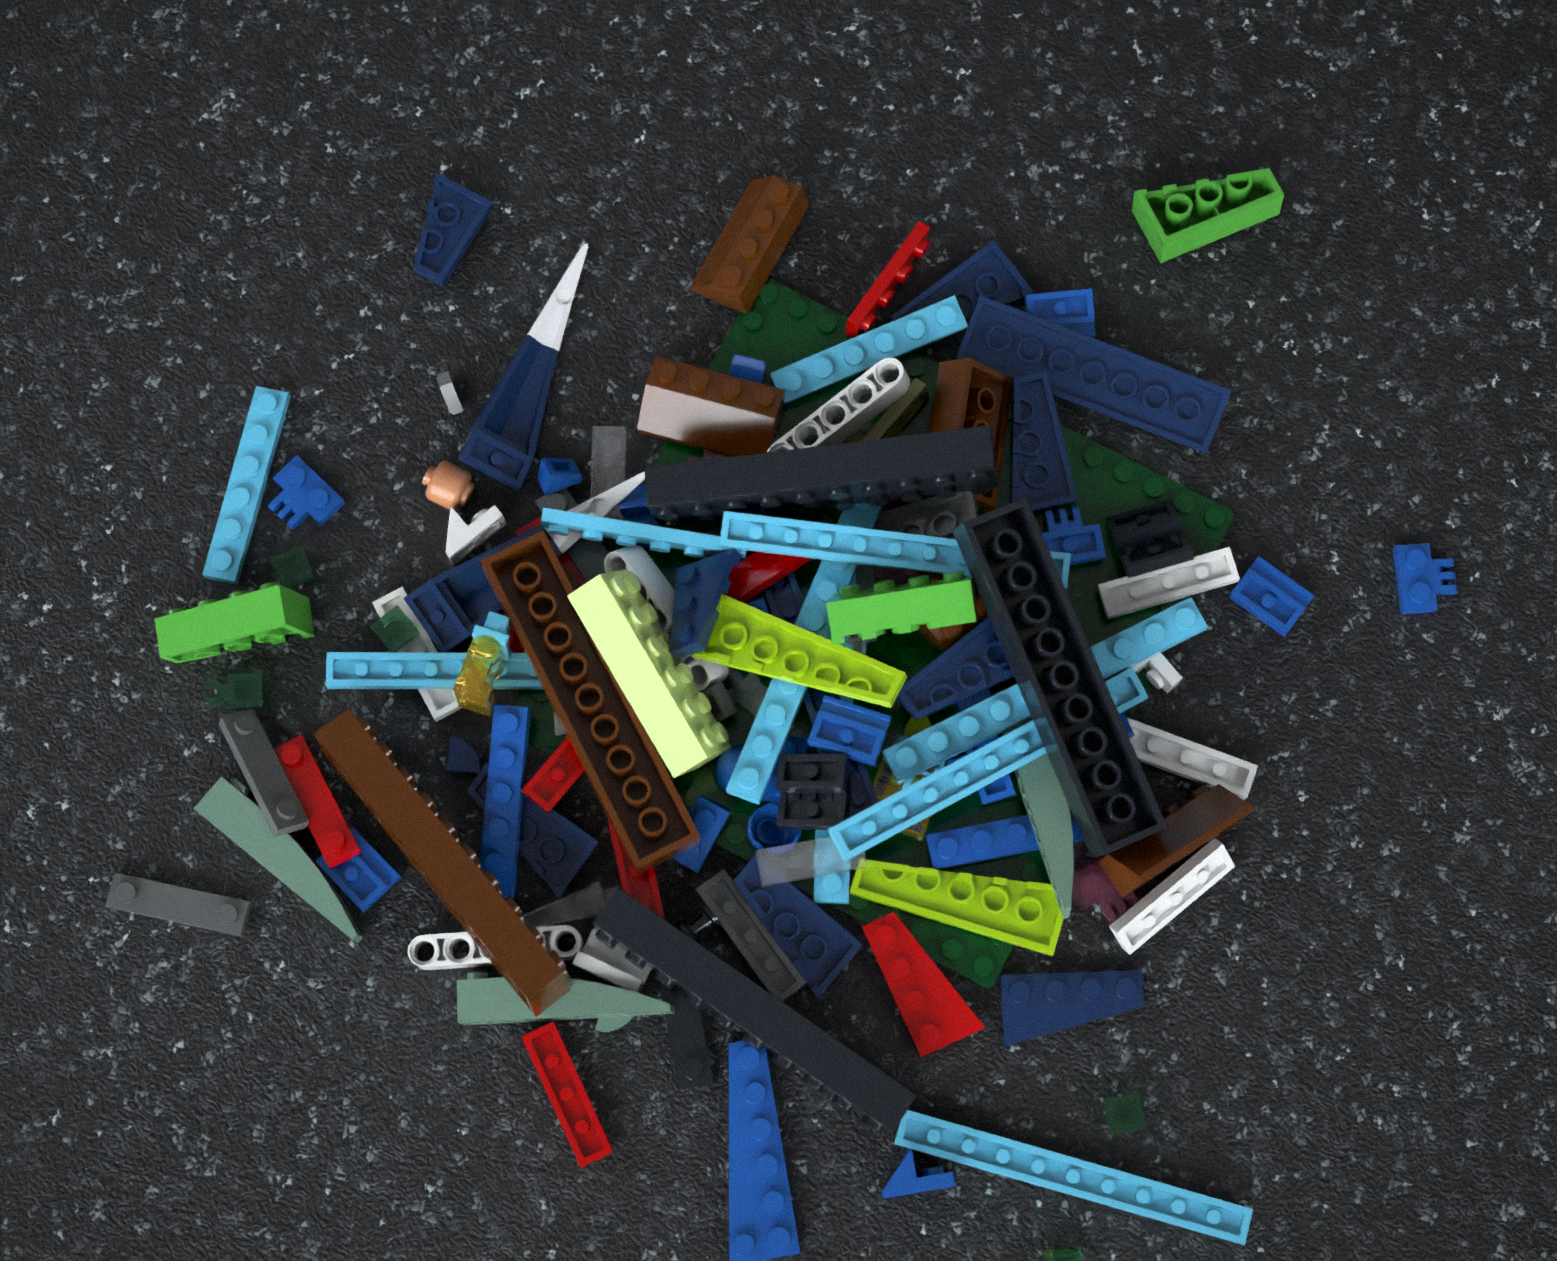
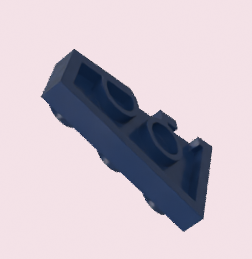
M436 172L432 198L429 199L427 208V219L424 230L421 233L413 268L415 272L444 287L493 209L492 201Z
M735 548L677 568L669 653L676 659L706 650L719 616V612L716 610L721 594L728 593L731 581L728 579L732 566H738L742 556Z

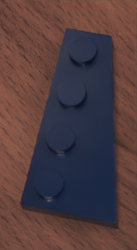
M993 240L890 316L889 321H895L955 295L967 322L972 317L980 295L1008 305L1025 298V295L1033 294L1034 291Z
M1047 371L1014 378L1012 503L1027 498L1032 512L1078 502Z
M989 617L902 686L897 699L915 721L1014 677Z
M488 762L485 763L467 790L483 811H485ZM523 795L519 851L531 864L530 866L550 886L558 899H562L601 841L553 808L547 814L526 795Z
M754 853L732 880L818 999L863 944Z
M1142 970L1000 975L1003 1047L1144 1006Z

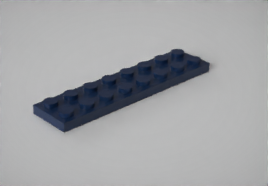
M981 295L956 356L957 359H973L1012 378L1047 371L1054 396L1206 454L1232 391Z

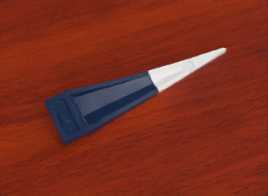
M588 243L580 247L473 422L457 459L516 490L521 488L534 459L549 388L570 308L587 254Z
M645 471L568 510V512L604 517L645 480ZM540 524L430 579L403 599L439 651L447 653L470 637L475 625L482 627L485 624L489 611L498 613L502 609L483 572L480 560L540 531H544L558 558L582 537V533L569 531L568 536L549 533L548 528Z

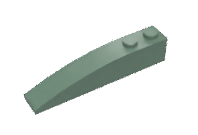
M1032 717L1001 733V736L1032 721ZM1046 753L1013 772L1062 918L1065 919L1070 917L1074 873L1073 830L1069 804Z
M221 776L193 809L342 932L359 943L363 937L346 905L309 853L290 833L274 837L258 803L255 804L247 797L251 791L236 778L230 783Z
M487 972L467 973V979L457 980V1020L462 1025L675 1014L673 1005L634 991L597 982L567 978L570 991L535 1017L503 976L488 978Z

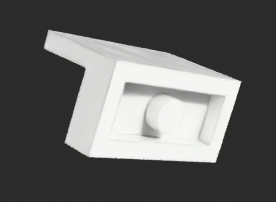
M593 929L582 952L578 950L573 965L619 988L640 993L651 968L645 965L643 970L629 962L624 956L627 951L618 945L614 949L609 948L596 938L597 930Z

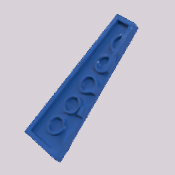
M744 1041L729 1043V1261H761L800 1254L766 1048L763 1047L759 1052Z

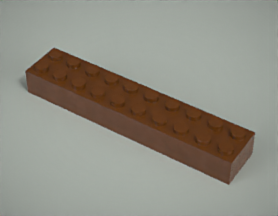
M540 531L480 560L483 572L505 615L509 617V623L636 874L639 875L700 844L701 836L648 733L567 597L574 592V589L544 531Z
M347 709L314 734L326 758L534 1016L537 1017L570 991L566 980L570 975L565 969V963L554 950L549 953L547 952L548 949L543 942V936L532 923L527 926L525 925L526 921L521 916L522 911L510 896L506 899L503 898L505 896L499 889L500 884L488 869L482 873L483 869L477 862L479 859L467 843L462 845L456 836L457 832L446 817L440 818L435 810V804L424 791L419 792L414 785L415 780L403 765L401 767L397 765L393 759L394 755L382 740L378 742L372 733L374 732L366 719L362 715L356 718Z

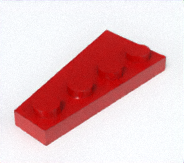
M895 912L862 926L920 1057L985 1028Z

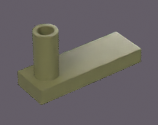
M915 378L907 392L891 405L866 435L857 430L842 443L897 437L929 400L926 384ZM836 416L832 420V424H839L844 419L840 416Z

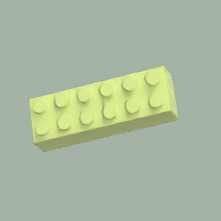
M627 569L599 574L567 597L673 778L700 768L732 748L728 742L729 736L722 724L716 722L710 712L711 705L709 700L703 693L697 690L693 683V674L690 668L681 662L680 659H676L669 653L670 635L663 632L657 622L658 614L654 607L644 600L640 593L641 586L637 578L629 573Z

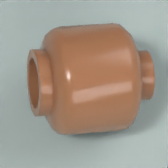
M447 460L439 463L436 468L430 466L422 481V484L427 486L426 498L448 510L451 507L453 509H456L458 506L464 507L475 486V483L471 482V473L468 470Z

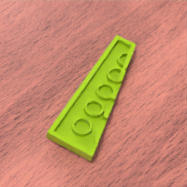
M721 594L716 607L719 616L706 650L689 655L696 659L889 708L893 706L907 679L906 673L843 645H832V641L724 594Z
M859 859L849 891L850 895L1049 956L1054 954L1063 923L1052 885L1045 883L1022 882L1000 877H984L970 873L939 871L933 868H917L903 864Z

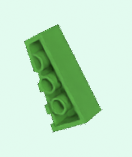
M1270 168L1227 175L1226 179L1209 181V178L1196 180V183L1192 185L1177 187L1176 184L1162 186V190L1147 192V189L1134 191L1132 212L1159 262L1163 263L1279 215L1284 193Z
M953 571L944 573L943 579L930 581L929 575L908 578V584L895 585L894 580H884L873 583L874 588L860 590L859 584L839 587L840 592L835 593L826 603L832 645L845 643L846 635L857 634L859 638L866 640L877 638V636L886 633L885 629L891 628L892 633L903 634L919 630L920 625L927 624L928 629L976 622L979 613L972 576H964V571Z
M278 582L262 584L260 590L253 592L236 591L228 595L229 598L220 601L215 599L203 600L198 602V607L191 609H170L167 611V615L154 618L160 658L176 664L221 655L220 648H224L226 651H243L252 649V642L255 641L259 643L271 642L274 645L286 642L285 635L298 633L303 639L315 636L309 598L282 586Z

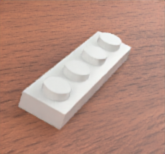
M1230 547L1196 556L1194 560L1131 578L1126 576L1102 583L1097 586L1108 620L1239 582L1240 577Z
M403 587L372 602L398 652L438 653L431 638L403 599L407 596ZM418 689L436 722L466 706L458 689Z
M1127 718L1135 735L1129 739L1140 762L1211 788L1220 784L1244 800L1248 797L1258 765Z
M1216 838L1212 839L1109 926L1123 950L1131 955L1235 867L1223 843Z

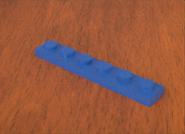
M494 705L480 866L483 869L482 873L488 869L499 882V889L505 896L503 898L506 899L510 896L514 900L524 795L521 791L525 784L531 708Z
M1070 809L1073 843L1084 841ZM1028 815L929 834L925 837L932 868L937 870L1040 850Z

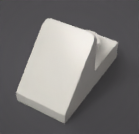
M495 505L489 510L484 508L476 513L471 519L472 523L470 525H467L452 507L450 508L445 552L454 566L507 524L503 514Z
M1161 653L1133 666L1136 674L1145 668L1148 671L1146 676L1157 689L1163 688L1166 693L1176 687L1183 678Z

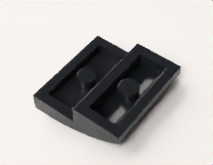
M1171 499L1106 518L1112 541L1128 578L1194 560L1193 549L1182 530L1181 518Z
M780 754L776 788L780 791L776 826L781 830H828L848 819L850 808L849 756L847 754Z

